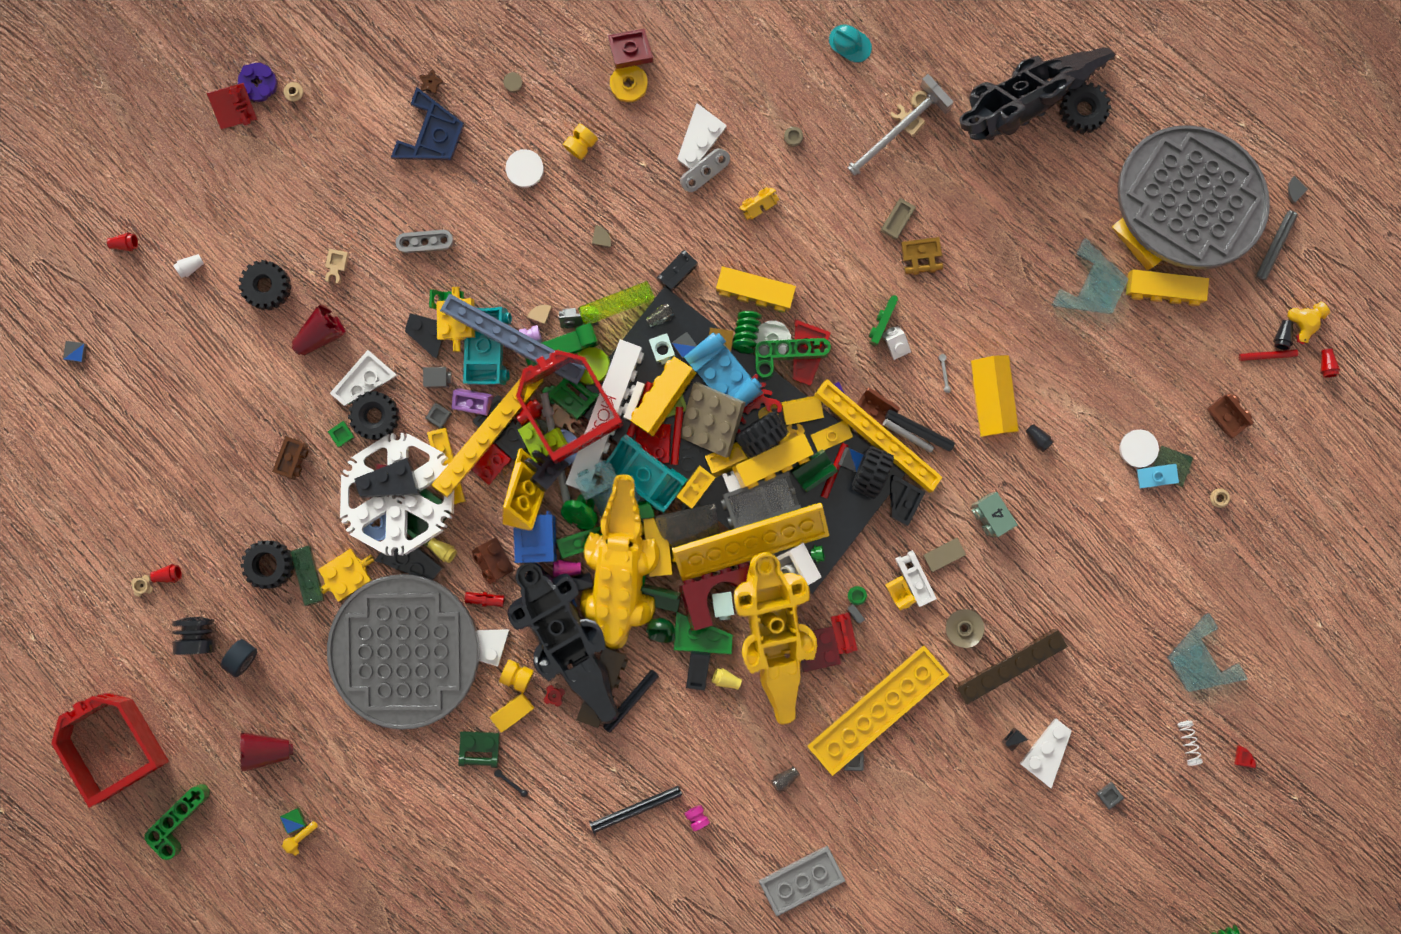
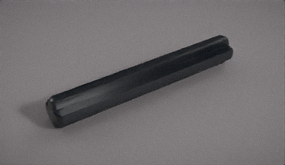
M891 409L887 411L885 419L947 451H951L954 448L955 442Z
M650 670L619 706L618 718L611 723L603 725L607 732L611 733L657 680L659 675L654 670Z

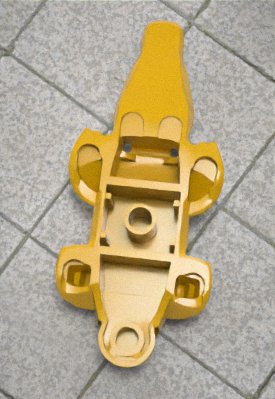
M617 475L614 478L612 493L601 519L603 535L600 536L597 533L591 532L585 542L583 551L586 564L595 571L594 589H587L582 592L580 601L581 613L586 619L593 620L599 625L604 635L605 647L607 646L611 649L623 647L628 640L631 626L638 627L649 623L655 612L654 597L642 594L641 587L643 576L654 571L659 562V548L655 539H647L645 541L641 538L642 525L638 504L634 496L635 483L634 479L629 475Z
M763 552L752 558L746 582L741 583L735 589L734 603L739 616H748L751 634L744 640L742 646L744 663L751 674L760 670V681L774 709L776 720L779 724L784 725L793 722L796 718L795 704L800 682V662L804 659L814 660L817 650V639L809 627L798 623L797 606L809 601L810 597L806 580L802 576L793 573L783 574L777 557L769 552ZM784 654H789L790 657L786 658Z

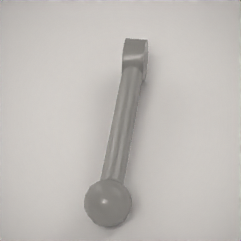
M941 354L938 359L942 364L945 383L944 392L950 393L951 387L948 384L945 365L946 355Z

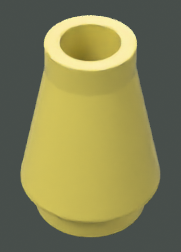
M432 538L427 545L443 562L450 563L457 554V550L454 549L453 545Z
M716 668L712 677V683L719 687L738 690L742 679L724 668Z

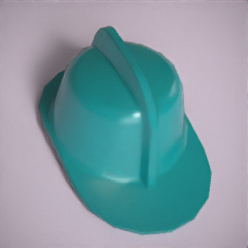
M839 25L830 33L829 44L831 48L852 62H862L870 56L872 51L870 39L853 26Z

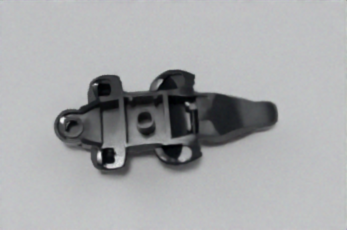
M1102 47L1047 61L1041 60L1040 56L1025 59L1017 65L1010 79L998 85L984 82L971 91L969 100L972 110L965 112L960 117L961 129L968 131L972 140L986 139L992 141L996 136L1002 134L1012 135L1019 129V126L1027 125L1031 119L1045 115L1046 111L1057 103L1069 89L1079 88L1086 80L1088 81L1090 75H1094L1095 70L1099 71L1100 67L1103 69L1109 60L1115 61V53L1109 48Z
M528 562L522 564L516 572V581L521 587V597L509 606L508 619L516 630L529 626L537 638L539 645L535 648L533 657L535 669L547 681L555 678L556 674L562 675L576 695L595 711L602 723L608 724L618 718L619 712L613 700L606 667L595 655V652L605 650L604 635L596 622L589 619H581L572 602L579 594L576 583L568 574H560L553 578L537 563ZM568 664H572L573 668L568 669Z

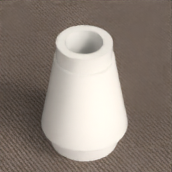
M199 254L179 260L173 266L182 279L185 276L189 277L204 262Z

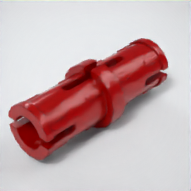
M466 591L465 604L482 605V607H504L505 595L488 594V592L474 593Z

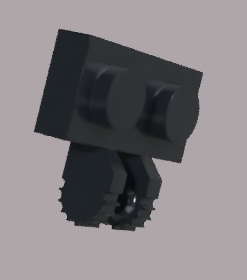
M534 450L532 456L543 465L540 466L531 458H527L525 464L532 471L536 472L530 478V481L545 492L569 463L563 460L555 464L550 456L547 458L540 451Z

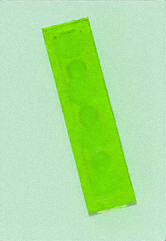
M648 281L580 306L578 311L584 324H593L652 301L655 297Z

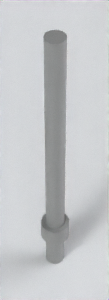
M548 393L540 394L543 405L542 414L546 419L548 432L555 428L553 420L554 410L550 406ZM563 470L558 476L564 503L571 499L568 485L566 484L565 471Z

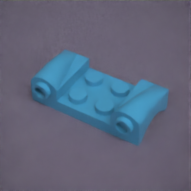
M713 332L685 355L684 358L708 387L746 402L745 406H747L764 393L760 389L762 385L755 377L751 378L724 344L726 340L720 333L716 334Z

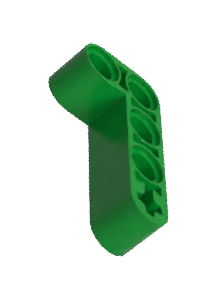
M591 323L575 328L576 331L542 342V344L555 351L560 350L572 354L599 345ZM525 358L528 366L532 365L534 367L537 365L535 362Z
M824 338L761 341L755 349L757 374L761 379H770L774 374V360L825 358L830 354V342ZM811 344H814V348H819L820 344H824L826 349L824 352H820V349H814V353H811ZM783 345L789 348L788 353L784 355L778 352L779 347ZM800 345H806L808 351L802 354L798 352L797 348ZM761 347H768L770 352L767 355H761L759 353ZM764 365L771 368L770 372L766 375L760 373V368Z
M200 784L189 789L145 833L146 843L160 858L170 860L181 852V844L172 833L208 799L210 790L206 785ZM197 791H200L199 798L192 800L198 794ZM182 803L188 807L187 813L182 811ZM168 817L172 818L173 826L167 823ZM154 831L159 833V840L154 838ZM167 845L173 848L172 854L167 851Z

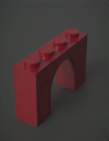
M749 562L739 564V569L732 571L731 567L719 570L720 574L713 576V573L701 575V580L695 581L694 578L683 581L684 585H680L679 589L691 631L713 625L707 606L709 591L720 582L730 583L736 588L741 583L746 582L750 566Z

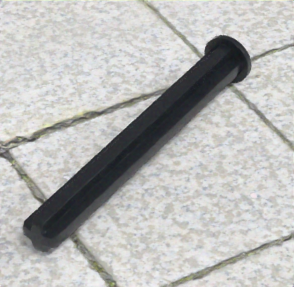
M676 786L594 822L590 820L591 829L594 835H597L596 832L681 797V789L679 786Z

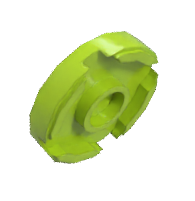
M589 347L579 352L577 355L585 357L599 383L603 382L610 367L609 357L603 350L595 347ZM585 370L580 382L586 385H593V380L587 370Z

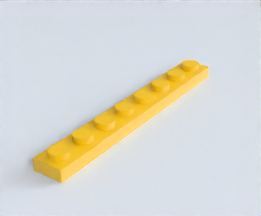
M520 379L433 482L432 487L446 498L450 496L522 409L516 398ZM544 379L527 387L524 397L525 404L541 386Z
M828 379L822 383L814 396L873 446L894 455L893 463L929 493L934 491L942 476Z

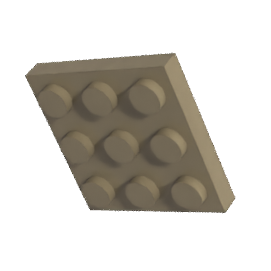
M693 383L682 422L681 438L723 457H730L746 402L701 383Z

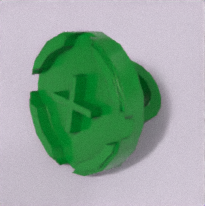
M583 492L576 501H565L561 508L563 518L570 524H577L576 527L579 529H593L598 522V517L593 511L595 506L594 495L589 492Z

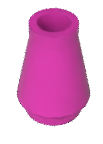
M563 560L553 562V577L560 574H568L570 576L581 574V564Z

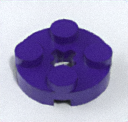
M251 63L242 67L238 76V84L244 83L251 101H266L271 94L276 92L277 77L270 67L262 63ZM256 78L262 81L258 87H255L253 83Z

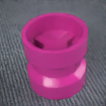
M702 805L695 806L684 813L686 819L690 820L693 831H697L710 823L708 817L703 814L704 809Z

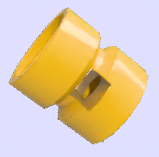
M578 124L573 130V136H569L562 145L573 156L583 160L588 153L587 148H592L598 138L588 128Z
M509 659L501 674L499 683L508 687L513 685L515 690L524 693L534 670L526 666L520 668L519 663Z

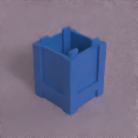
M546 511L547 515H537L533 529L530 531L513 527L515 563L557 561L556 515H551V511Z

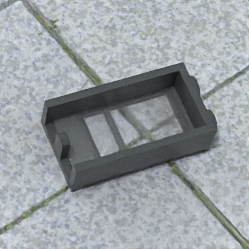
M789 472L777 475L768 481L758 482L759 485L748 489L746 486L723 494L724 499L720 501L724 511L728 510L730 517L727 518L730 529L740 528L801 509V505H799L796 497V491L789 477Z

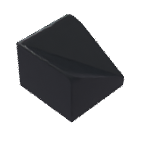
M589 572L572 577L578 591L593 587L594 585Z
M1013 728L1002 740V743L1008 749L1014 751L1021 742L1028 739L1019 730Z

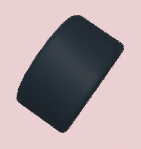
M244 639L238 640L223 657L221 668L232 676L239 677L255 659L257 649Z

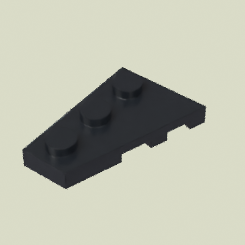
M408 458L354 478L358 494L362 498L390 495L404 496L409 494L421 495L410 459Z
M420 547L403 556L398 554V548L394 550V556L389 554L387 556L381 552L374 560L396 570L406 572L409 575L422 576L432 580L444 568Z

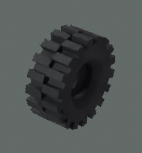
M1084 82L1079 88L1070 89L1065 94L1060 103L1061 110L1059 114L1063 115L1061 120L1063 123L1067 122L1066 127L1068 129L1072 127L1073 132L1080 131V134H1084L1086 131L1091 133L1106 121L1110 114L1108 111L1111 109V105H1108L1110 98L1105 97L1107 92L1105 90L1103 92L1100 91L1101 86L1094 87V83L1090 82L1086 85V82ZM1079 103H1089L1092 108L1091 113L1086 116L1081 115L1077 109Z
M261 260V262L255 261L253 262L254 265H247L248 270L242 271L243 278L239 277L241 285H238L239 290L242 291L240 294L246 299L245 301L261 310H273V307H280V303L284 304L286 302L284 298L290 295L288 289H291L289 284L290 278L286 275L285 270L275 263L267 262L266 260ZM262 278H268L271 281V288L267 292H260L257 287L258 281Z
M377 391L364 392V395H358V399L352 401L353 406L349 407L350 415H348V419L351 420L350 426L354 428V431L361 437L370 440H379L388 434L391 435L394 432L393 429L398 426L397 420L399 421L400 416H398L399 409L396 407L397 404L389 396ZM374 408L380 410L382 414L381 420L377 423H371L367 418L368 412Z

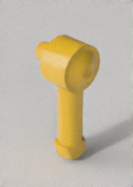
M313 821L294 837L285 839L281 847L287 854L296 856L300 853L298 843L318 827L317 823Z

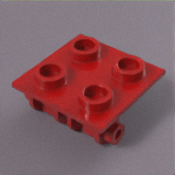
M244 83L207 93L220 129L239 124L248 125L251 123L250 121L257 120Z
M661 424L654 436L637 427L635 441L642 445L641 448L661 463H669L671 424Z
M493 443L471 470L485 483L490 485L502 469L511 462V458Z

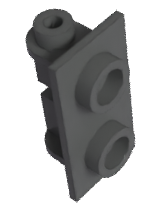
M576 308L559 311L560 327L570 329L591 323L592 326L599 325L597 308H580V314H577Z

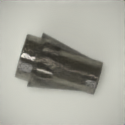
M668 303L665 305L661 304L646 318V321L652 328L671 321L675 313Z
M792 766L790 769L773 776L774 779L770 782L778 793L785 792L800 774Z

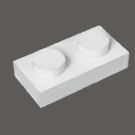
M637 381L636 385H632L629 396L632 397L629 403H625L622 411L625 414L624 419L630 421L632 418V412L637 408L645 384Z

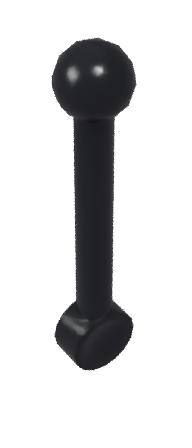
M500 769L494 772L496 777H501L520 792L522 797L528 795L527 790H522L502 774Z

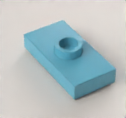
M1176 464L1136 469L1139 488L1179 483Z

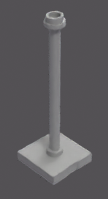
M929 74L922 78L920 86L928 93V98L855 164L852 162L849 164L850 166L847 168L854 176L861 173L860 168L932 103H936L945 114L952 109L953 100Z

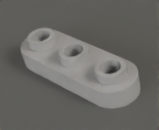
M720 148L713 150L682 175L680 179L681 187L688 192H694L729 164V153ZM720 156H723L722 162H719ZM705 168L709 169L707 174H704ZM693 179V185L689 186V181Z
M447 230L402 233L396 238V247L403 253L447 250L454 243L453 236ZM442 238H447L445 244L441 243ZM424 239H428L427 245L422 244ZM409 241V246L404 247L403 243Z

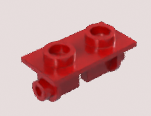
M845 613L831 616L839 654L857 651L850 614Z

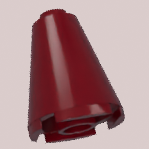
M320 304L312 312L292 340V349L296 354L305 356L344 335L346 332L344 325L337 316L334 318L330 315L332 311L329 308Z
M241 733V772L289 760V755H293V744H289L287 739Z

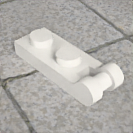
M913 550L907 552L906 556L895 558L912 595L916 599L918 607L937 599ZM912 562L913 567L907 569L905 564Z

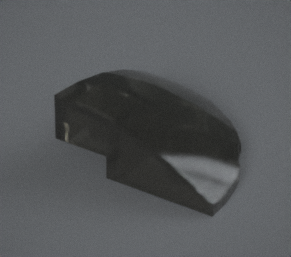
M715 503L654 517L662 538L667 539L673 548L719 534Z

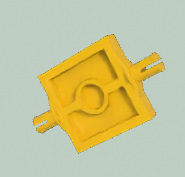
M451 287L452 295L461 299L460 287ZM461 299L464 302L474 306V299ZM437 301V340L453 341V352H461V341L466 338H474L475 330L440 312L445 301Z
M353 549L347 550L318 569L324 578L325 584L316 589L317 594L321 596L330 591L334 594L337 601L341 602L363 585L372 581L367 573L366 566L374 562L375 559L370 554L361 560L356 556Z

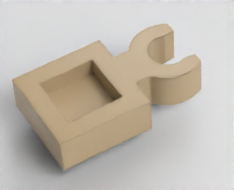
M898 104L897 108L901 113L896 115L891 112L890 114L894 120H900L901 122L912 110L905 113L904 107ZM918 116L904 131L913 138L925 125V121Z
M329 249L325 265L327 269H330L325 276L327 282H330L332 276H336L335 283L340 284L341 276L339 273L340 271H346L349 258L348 252Z
M557 404L553 406L554 423L561 428L566 424L570 432L576 433L577 431L572 428V424L577 422L582 425V422L570 418L571 416Z

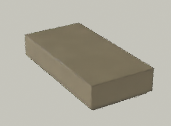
M899 198L880 231L897 240L916 207Z
M955 538L924 554L923 557L930 571L934 572L965 556L966 553L958 538Z

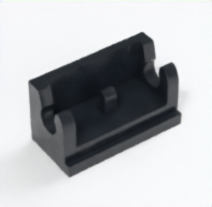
M684 250L657 276V279L673 292L698 266V262Z

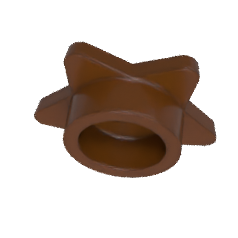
M431 70L428 75H419L422 81L420 90H428L436 94L437 88L443 83V80L436 77L435 71Z

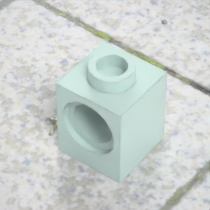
M667 333L649 339L657 363L661 362L664 365L675 357ZM660 346H666L668 352L665 355H660L657 349Z
M731 591L712 594L715 617H719V620L731 619L730 615H734Z

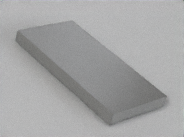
M828 845L759 880L776 917L845 882Z

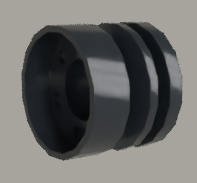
M184 617L177 621H172V626H181V630H174L172 634L182 636V639L173 641V655L214 653L215 639L206 638V634L215 632V629H206V625L215 624L214 619Z

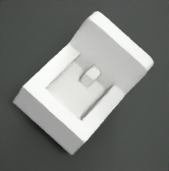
M899 326L891 327L882 334L894 360L911 352L905 333Z

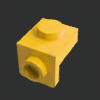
M902 576L885 585L899 610L907 609L916 602Z

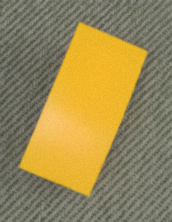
M521 693L489 718L499 731L503 732L533 710L534 706Z

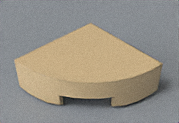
M537 306L530 311L527 318L546 324L552 306Z

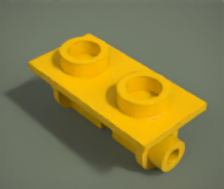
M767 187L759 191V195L753 199L750 197L742 202L743 205L739 209L746 211L743 213L745 218L752 220L763 213L759 207L761 205L765 210L776 205L777 201H779L777 194L773 195L776 190Z

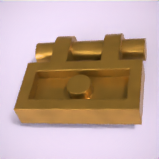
M940 237L901 242L903 262L911 261V266L904 267L905 275L912 274L914 276L922 272L936 273L937 270H943L942 262L935 263V258L942 256ZM928 259V264L918 265V260Z

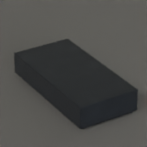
M691 650L686 688L705 691L710 653Z

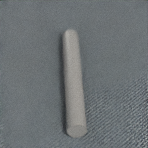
M885 419L883 422V426L929 453L933 451V445L888 419Z

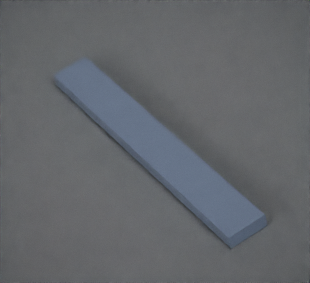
M450 293L440 309V312L538 364L536 359L543 356L546 360L550 358L549 354L555 351ZM570 362L553 373L577 385L586 368Z

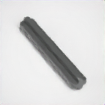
M1289 210L1286 213L1256 274L1258 279L1266 280L1298 216L1296 212Z

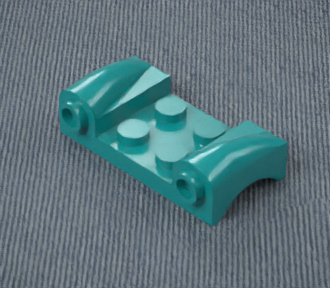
M504 307L477 308L507 325L512 322L511 313ZM475 331L474 338H466L464 341L463 383L467 385H506V382L510 379V372L503 365V345Z
M626 434L621 438L602 468L612 477L617 475L631 476L635 483L634 492L651 503L655 509L664 513L688 479L673 468L669 469L641 448L642 445Z

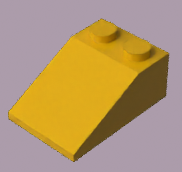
M1123 218L1111 227L1147 271L1162 261V259L1153 255L1137 241Z

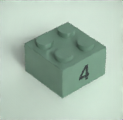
M998 492L989 493L971 505L973 508L971 510L972 514L977 520H981L983 524L981 526L982 530L987 536L990 535L991 538L999 537L1018 525Z

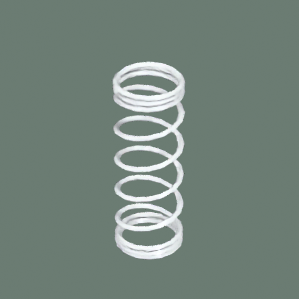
M1184 721V722L1178 723V727H1186V728L1180 729L1179 731H1185V730L1194 731V732H1193L1192 734H1190V735L1181 737V739H1183V738H1195V739H1196L1195 741H1193V742H1191V743H1188V744H1185V745H1183V746H1198V745L1192 744V743H1194V742L1197 741V738H1196V737H1189V736H1191V735H1193V734L1195 733V730H1193V729H1188V728H1190L1191 726H1193V721ZM1196 748L1195 750L1186 752L1185 754H1190V753L1200 754V753L1194 752V751H1196V750L1198 749V748ZM1201 754L1196 758L1187 760L1188 766L1202 764L1203 759L1199 758Z

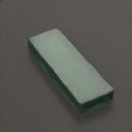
M308 545L292 550L291 555L304 606L307 607L325 601L311 546Z

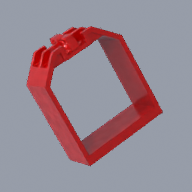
M560 350L549 354L550 358L546 360L543 356L536 359L538 363L536 366L530 365L523 369L516 393L517 400L555 464L623 426L619 415L585 357ZM571 362L586 368L611 411L613 418L553 452L526 406L524 397L528 386Z
M110 693L98 694L84 701H78L72 705L74 710L67 711L58 716L51 745L88 808L108 800L169 762L131 698ZM109 704L117 706L149 763L101 791L71 741V735L75 724Z

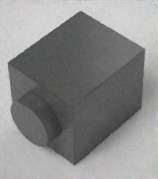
M423 367V387L449 388V383H452V372H449L447 367Z

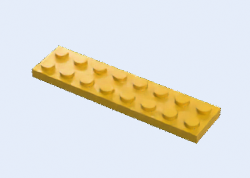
M817 503L672 548L681 579L684 581L750 561L755 555L757 556L763 552L773 554L802 543L805 544L828 537L829 532L823 506L821 503Z
M923 645L812 740L807 747L833 776L946 679L949 674Z

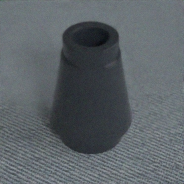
M1283 320L1273 340L1275 348L1289 350L1290 346L1293 345L1292 321Z
M1035 424L1025 431L1037 450L1040 449L1044 452L1054 443L1051 439L1052 437Z

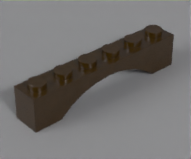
M1052 629L1008 658L954 685L963 703L969 704L1068 646L1059 630Z

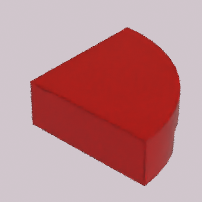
M1237 745L1234 764L1256 769L1255 759L1249 750Z

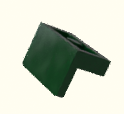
M823 449L809 457L810 461L791 469L797 482L805 492L813 489L838 472Z
M644 584L641 587L642 594L654 597L655 607L678 612L681 592Z

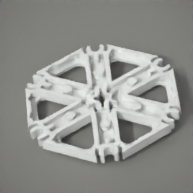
M394 433L379 439L351 457L357 463L348 461L352 465V470H343L349 477L341 474L340 519H343L341 521L343 524L351 522V526L346 531L350 533L349 535L387 556L388 554L394 556L396 548H398V554L401 556L414 551L444 531L438 526L447 528V525L443 524V519L445 517L452 519V516L446 513V511L454 514V491L448 498L444 496L443 503L439 505L420 495L409 494L404 495V499L401 497L395 498V495L372 497L355 509L349 507L350 485L355 483L354 478L374 471L365 465V459L381 448L387 449V465L408 458L409 447L415 446L429 454L430 460L414 471L420 491L432 485L448 466V464L446 466L443 465L444 461L448 459L443 452L407 433H401L399 440H396ZM407 511L427 521L429 524L428 530L413 540H407ZM386 514V537L383 541L378 542L364 534V527Z

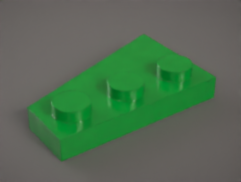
M676 612L674 651L691 652L692 650L713 654H732V634L713 626L691 631L688 617Z

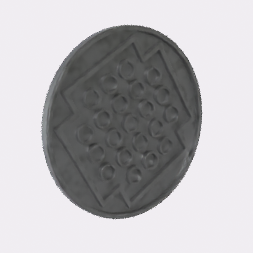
M1183 125L1159 130L1147 136L1132 150L1125 160L1119 175L1118 202L1128 229L1149 252L1176 266L1190 269H1212L1232 263L1241 258L1257 243L1268 221L1270 209L1269 191L1258 164L1241 145L1226 135L1212 129Z
M409 574L390 575L363 585L348 597L340 607L329 631L327 662L332 681L345 703L358 715L386 728H419L432 724L451 713L471 689L479 665V638L469 611L462 601L448 588L422 576Z

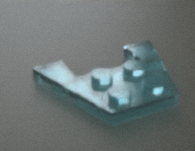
M1084 238L1076 255L1092 262L1093 266L1078 297L1059 289L1052 302V306L1111 314L1126 286L1128 278L1112 262H1109L1098 249H1095L1088 239Z
M1206 613L1167 657L1188 692L1248 679L1238 663L1220 672L1201 638L1218 629L1210 613Z

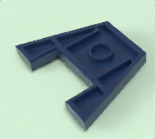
M416 87L410 105L427 112L415 146L397 140L391 159L452 160L465 125Z

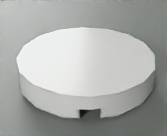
M518 150L510 155L506 162L507 177L518 187L529 188L536 185L543 176L544 166L542 160L531 150Z
M767 321L758 327L759 333L755 334L758 336V339L754 340V342L758 344L761 341L791 340V334L783 323ZM783 345L779 347L778 352L784 355L789 348ZM765 346L759 350L761 355H767L770 352V349Z
M1140 429L1133 430L1122 438L1119 451L1125 463L1140 468L1154 462L1158 456L1159 446L1154 435Z

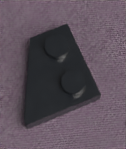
M410 313L405 332L430 355L438 359L443 340H437V320Z
M892 475L890 517L908 526L925 491Z

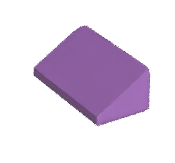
M461 388L453 390L452 409L487 416L493 400V394Z

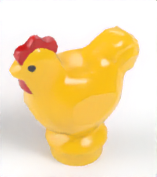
M1319 302L1314 304L1313 309L1299 310L1298 308H1293L1288 311V319L1295 322L1300 329V333L1296 335L1297 342L1301 345L1308 343L1312 334L1319 330L1321 326L1320 319H1326L1330 314V310L1325 303Z

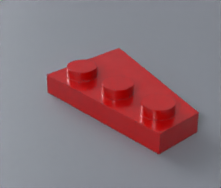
M795 319L794 339L824 338L829 340L831 332ZM811 344V353H814V349H820V352H824L826 347H824V344H820L819 348H814V344ZM800 345L797 350L799 353L804 354L808 351V347ZM822 358L794 359L793 380L811 387Z

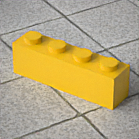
M722 266L716 291L723 297L730 298V295L742 302L748 303L750 300L756 302L757 306L767 307L769 305L773 306L776 311L785 312V310H790L796 286Z
M1131 270L1128 272L1126 295L1132 296V299L1142 300L1143 297L1151 298L1150 300L1154 302H1161L1164 299L1170 300L1169 303L1181 304L1182 301L1189 302L1188 305L1200 306V304L1207 301L1209 278Z
M676 357L669 360L665 364L661 376L654 380L650 392L643 396V402L639 408L632 412L630 421L643 431L654 436L696 375L694 369Z
M803 433L732 467L741 488L747 486L748 489L759 485L758 481L763 478L765 481L776 477L775 473L780 470L782 473L793 469L792 464L796 462L801 465L810 461L809 456L814 453Z

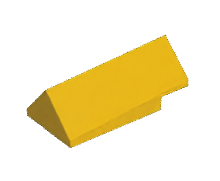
M1009 355L989 356L971 360L972 384L980 437L1018 432Z
M521 448L518 450L503 506L502 524L530 531L533 529L545 492L530 481V478L536 472L532 471L525 464L527 458L532 459V457Z

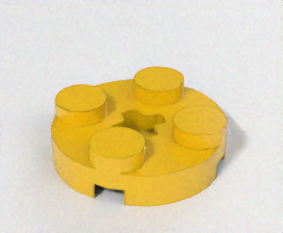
M631 66L615 69L613 74H611L610 88L619 101L635 102L646 93L648 80L642 68ZM627 78H630V81H634L631 87L623 84Z

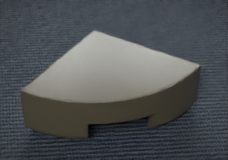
M595 225L592 244L611 248V239L608 232L601 226Z

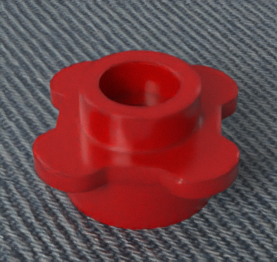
M549 685L546 688L547 694L544 697V702L546 704H555L556 707L561 706L565 690Z

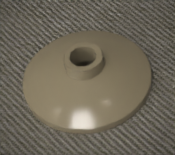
M961 609L952 613L948 618L946 634L954 645L969 648L975 646L982 639L984 623L976 612L969 609ZM963 624L967 626V630L965 632L961 631V626Z

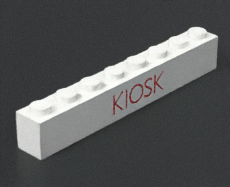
M621 339L602 386L619 417H621L624 408L621 406L623 400H627L629 397V384L631 381L634 382L638 371L635 370L637 363L641 364L644 357L642 347ZM601 394L598 396L584 434L613 418ZM615 431L577 452L566 481L567 485L586 492L594 489L597 479L594 477L596 472H600L604 463L601 460L603 453L607 454L611 444L608 442L610 435L614 436Z

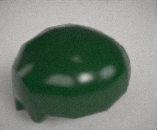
M656 618L647 624L646 633H648V638L651 640L671 643L674 641L675 627L665 618Z

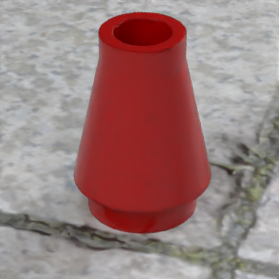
M130 232L108 238L107 246L109 249L133 251L138 247V238Z
M1333 349L1322 350L1320 373L1323 374V378L1339 376L1341 369Z
M536 399L530 400L526 406L533 418L536 419L542 416V406ZM523 409L515 416L521 425L530 421Z
M174 564L150 573L153 583H176L182 577L180 567Z

